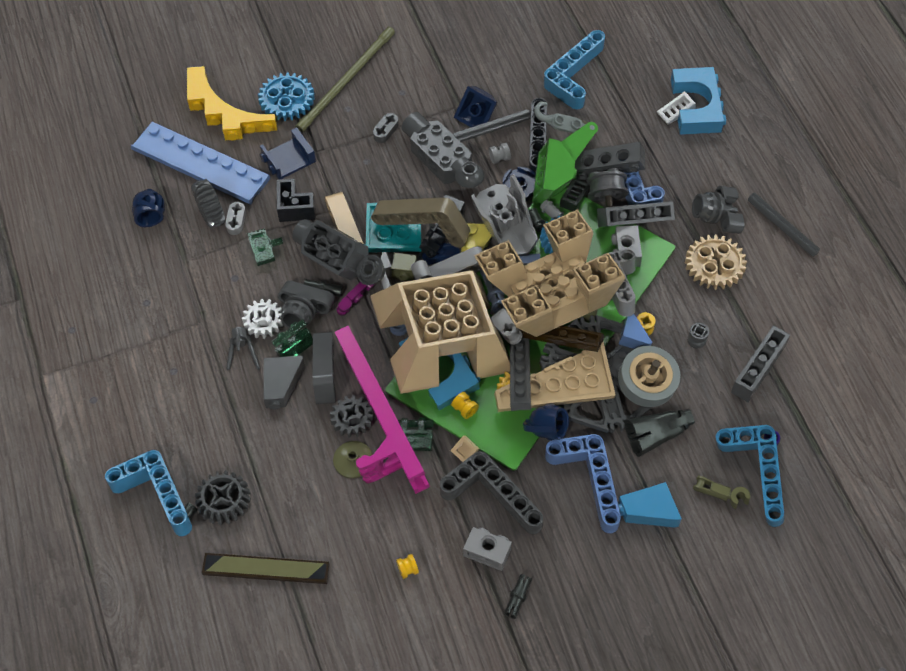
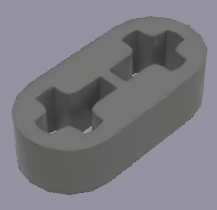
M388 113L383 116L373 129L375 141L383 143L391 137L399 126L397 115Z

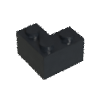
M295 179L277 180V213L279 222L301 221L304 219L316 220L313 192L297 193Z

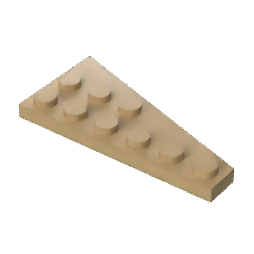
M602 342L598 352L583 350L578 355L570 356L544 368L543 371L530 375L531 408L542 407L545 404L551 403L563 405L613 399L616 396L604 342ZM509 384L496 390L494 393L498 412L511 411Z

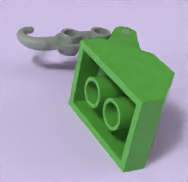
M539 102L535 106L534 113L536 117L548 123L554 129L573 134L561 142L549 138L538 153L532 202L539 204L561 193L566 186H569L570 181L575 179L577 172L575 160L598 131V126L594 122L584 124L579 118L559 113L552 115L542 114L540 107L546 106L547 102Z

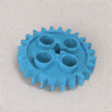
M289 72L286 73V76L280 73L278 78L273 75V80L267 79L268 84L262 83L263 88H259L260 93H258L261 110H265V114H275L278 121L281 117L286 121L287 117H290L291 120H293V116L300 118V113L306 115L305 110L310 111V105H313V100H315L314 89L311 83H308L307 78L302 79V75L296 77V73L292 76H289Z

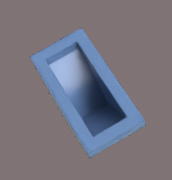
M633 314L626 317L619 344L633 349L641 346H651L653 342L636 316Z

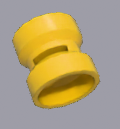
M465 391L458 394L451 403L455 410L461 412V416L464 419L472 417L479 408V405L475 401H471L470 396Z

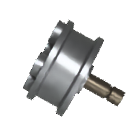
M611 168L603 172H591L587 178V184L590 185L588 198L596 202H605L606 208L613 207V201L628 195V189L625 187L627 175L620 172L617 168Z

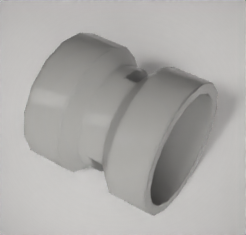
M502 143L498 147L492 146L488 148L493 164L499 163L500 160H511V153L507 143Z

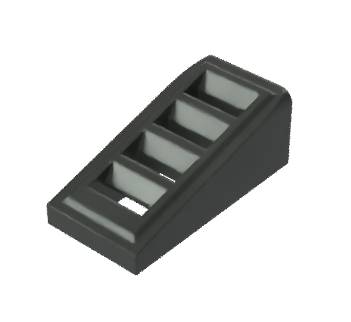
M575 178L560 199V207L572 212L579 209L590 190V185Z

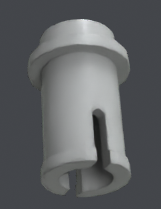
M545 200L540 206L542 213L548 214L553 219H556L558 215L560 217L564 215L563 212L553 205L552 201Z

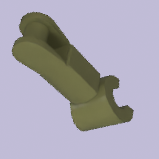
M697 476V484L693 486L695 491L724 501L730 499V505L734 509H737L739 500L737 498H741L744 504H749L750 492L748 489L737 487L731 491L730 487L716 483L703 476ZM705 484L711 486L710 489L705 488Z

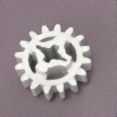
M261 299L260 303L253 301V306L247 305L248 311H243L244 317H242V321L249 335L254 333L255 338L262 335L263 339H265L267 334L272 337L273 331L278 333V326L283 327L281 322L282 308H278L276 302L272 304L269 299L265 303Z

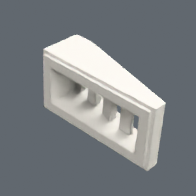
M685 91L657 111V114L667 125L678 120L679 110L676 106H679L681 110L696 109V103ZM667 112L671 117L668 118L664 113Z

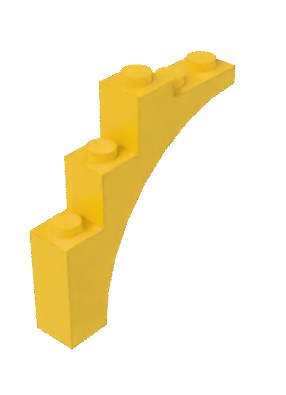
M204 66L187 68V101L190 111L205 110L207 125L222 124L225 141L243 139L244 133L277 131L275 114H256L234 108L220 99L211 89Z

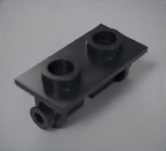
M438 223L435 227H430L426 234L429 237L428 240L424 238L419 246L422 249L419 257L422 253L426 254L428 258L436 256L440 245L446 238L443 231L437 227Z

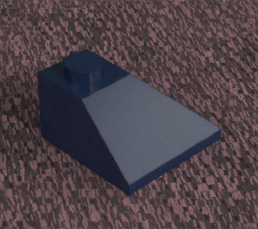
M467 86L453 118L469 127L487 123L496 107L497 101L491 94L479 87Z

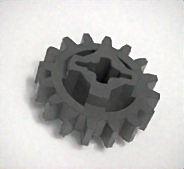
M355 395L351 399L345 396V401L342 402L338 399V406H332L333 411L330 412L331 424L334 425L335 431L340 430L341 436L348 433V437L351 438L352 433H355L358 437L360 431L366 433L365 427H371L370 421H373L372 407H369L368 401L363 403V397L356 400Z

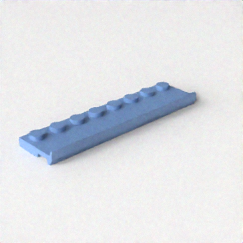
M151 122L136 142L131 145L132 150L198 181L207 179L212 187L250 205L253 203L254 197L262 191L270 180L268 174L154 122Z

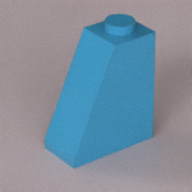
M666 482L619 497L618 507L620 515L623 516L626 523L679 527L681 516Z

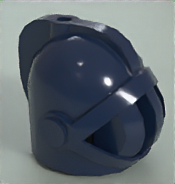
M147 189L135 195L132 203L135 223L140 227L146 228L155 226L163 220L165 202L159 193L152 189Z
M552 403L545 404L533 410L529 419L523 422L524 431L532 432L540 438H546L551 441L555 439L560 440L567 432L569 416L564 408Z

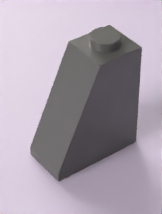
M303 356L264 358V403L266 408L276 410L287 406L305 369Z

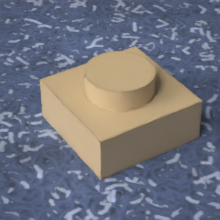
M462 436L451 449V452L464 462L471 455L478 452L480 448L467 436Z

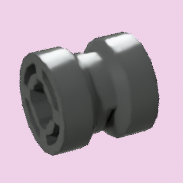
M704 323L693 324L687 339L689 345L696 349L704 347L709 335V328Z

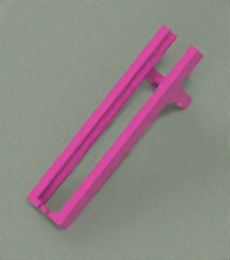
M349 325L335 331L334 333L341 345V349L386 435V439L373 455H363L357 459L356 467L359 469L363 481L372 483L402 468L415 494L429 488L430 485L425 477V472Z

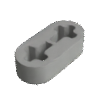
M234 202L229 206L225 225L227 232L231 235L240 234L243 230L246 217L243 203Z

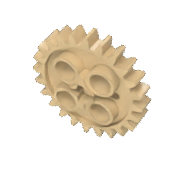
M715 234L714 239H712L710 235H707L706 240L700 237L699 242L695 240L694 244L689 246V250L686 253V270H690L689 276L695 275L694 282L700 280V286L706 283L707 289L713 285L715 290L718 286L724 290L726 284L729 287H732L733 283L737 284L738 280L742 279L745 273L747 261L745 260L746 254H741L743 249H737L738 243L731 244V238L725 241V236L718 239L717 234Z

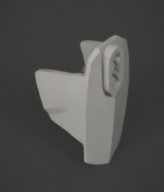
M513 174L510 176V188L505 184H495L479 192L477 197L472 194L471 198L477 214L496 242L500 244L509 240L517 254L523 256L531 252L538 241V237L525 202V193Z

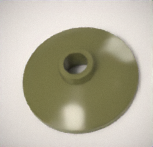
M346 442L335 451L333 457L334 467L340 475L346 478L362 477L359 469L356 467V461L363 455H373L372 451L362 442ZM350 455H356L354 459L349 458Z

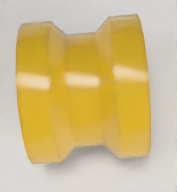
M647 312L639 314L637 316L638 321L648 336L651 335L655 326V317Z
M409 554L405 559H396L403 579L407 578L410 574L416 575L419 573L412 554Z

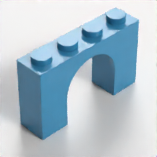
M714 67L672 69L670 81L673 94L683 93L684 91L686 93H697L705 97L709 103L707 106L699 109L679 110L677 120L679 133L722 132L723 125H726V115H723L722 112L723 101H720L721 89L717 86L718 74H715Z
M408 338L399 342V347H401ZM460 353L446 355L455 364L452 374L449 378L439 383V387L428 390L429 396L435 401L438 410L450 405L461 392L465 391L469 395L480 389V377H476L475 371H471L469 368L470 362L465 355L462 356Z

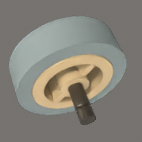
M641 346L632 350L625 357L618 372V382L623 394L633 403L643 407H657L666 403L678 388L680 369L676 360L667 351L655 346Z

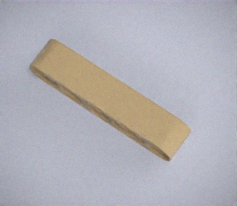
M343 192L326 196V205L335 228L363 243Z

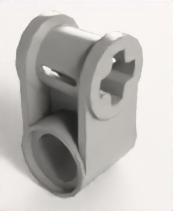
M504 308L490 318L499 334L507 343L514 345L522 340V332L515 327Z

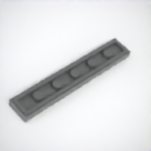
M522 338L517 344H510L511 411L531 410L530 342L527 338Z

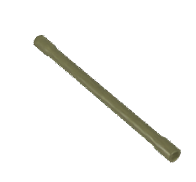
M388 26L379 35L378 39L312 110L295 125V128L297 127L303 133L312 124L313 120L375 53L395 34L392 27Z

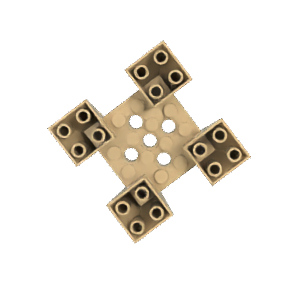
M578 209L543 225L553 253L527 265H523L522 260L509 240L474 255L488 281L508 296V298L501 300L515 327L535 337L606 306L625 280V275L609 253L586 262L593 230Z
M473 270L397 283L370 296L380 329L405 324L409 336L390 359L400 394L439 387V357L467 352L472 369L475 371L476 377H480V379L501 375L505 371L510 373V358L501 335L489 317L487 310L491 306L481 279Z

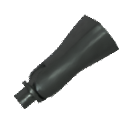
M690 409L685 411L673 410L625 420L624 428L633 453L637 457H641L663 443L679 436L689 426L695 424Z

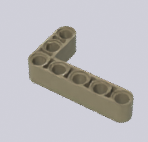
M449 198L382 200L377 203L371 216L372 221L378 225L438 223L450 244L458 248L465 245L470 233L468 224L456 204Z

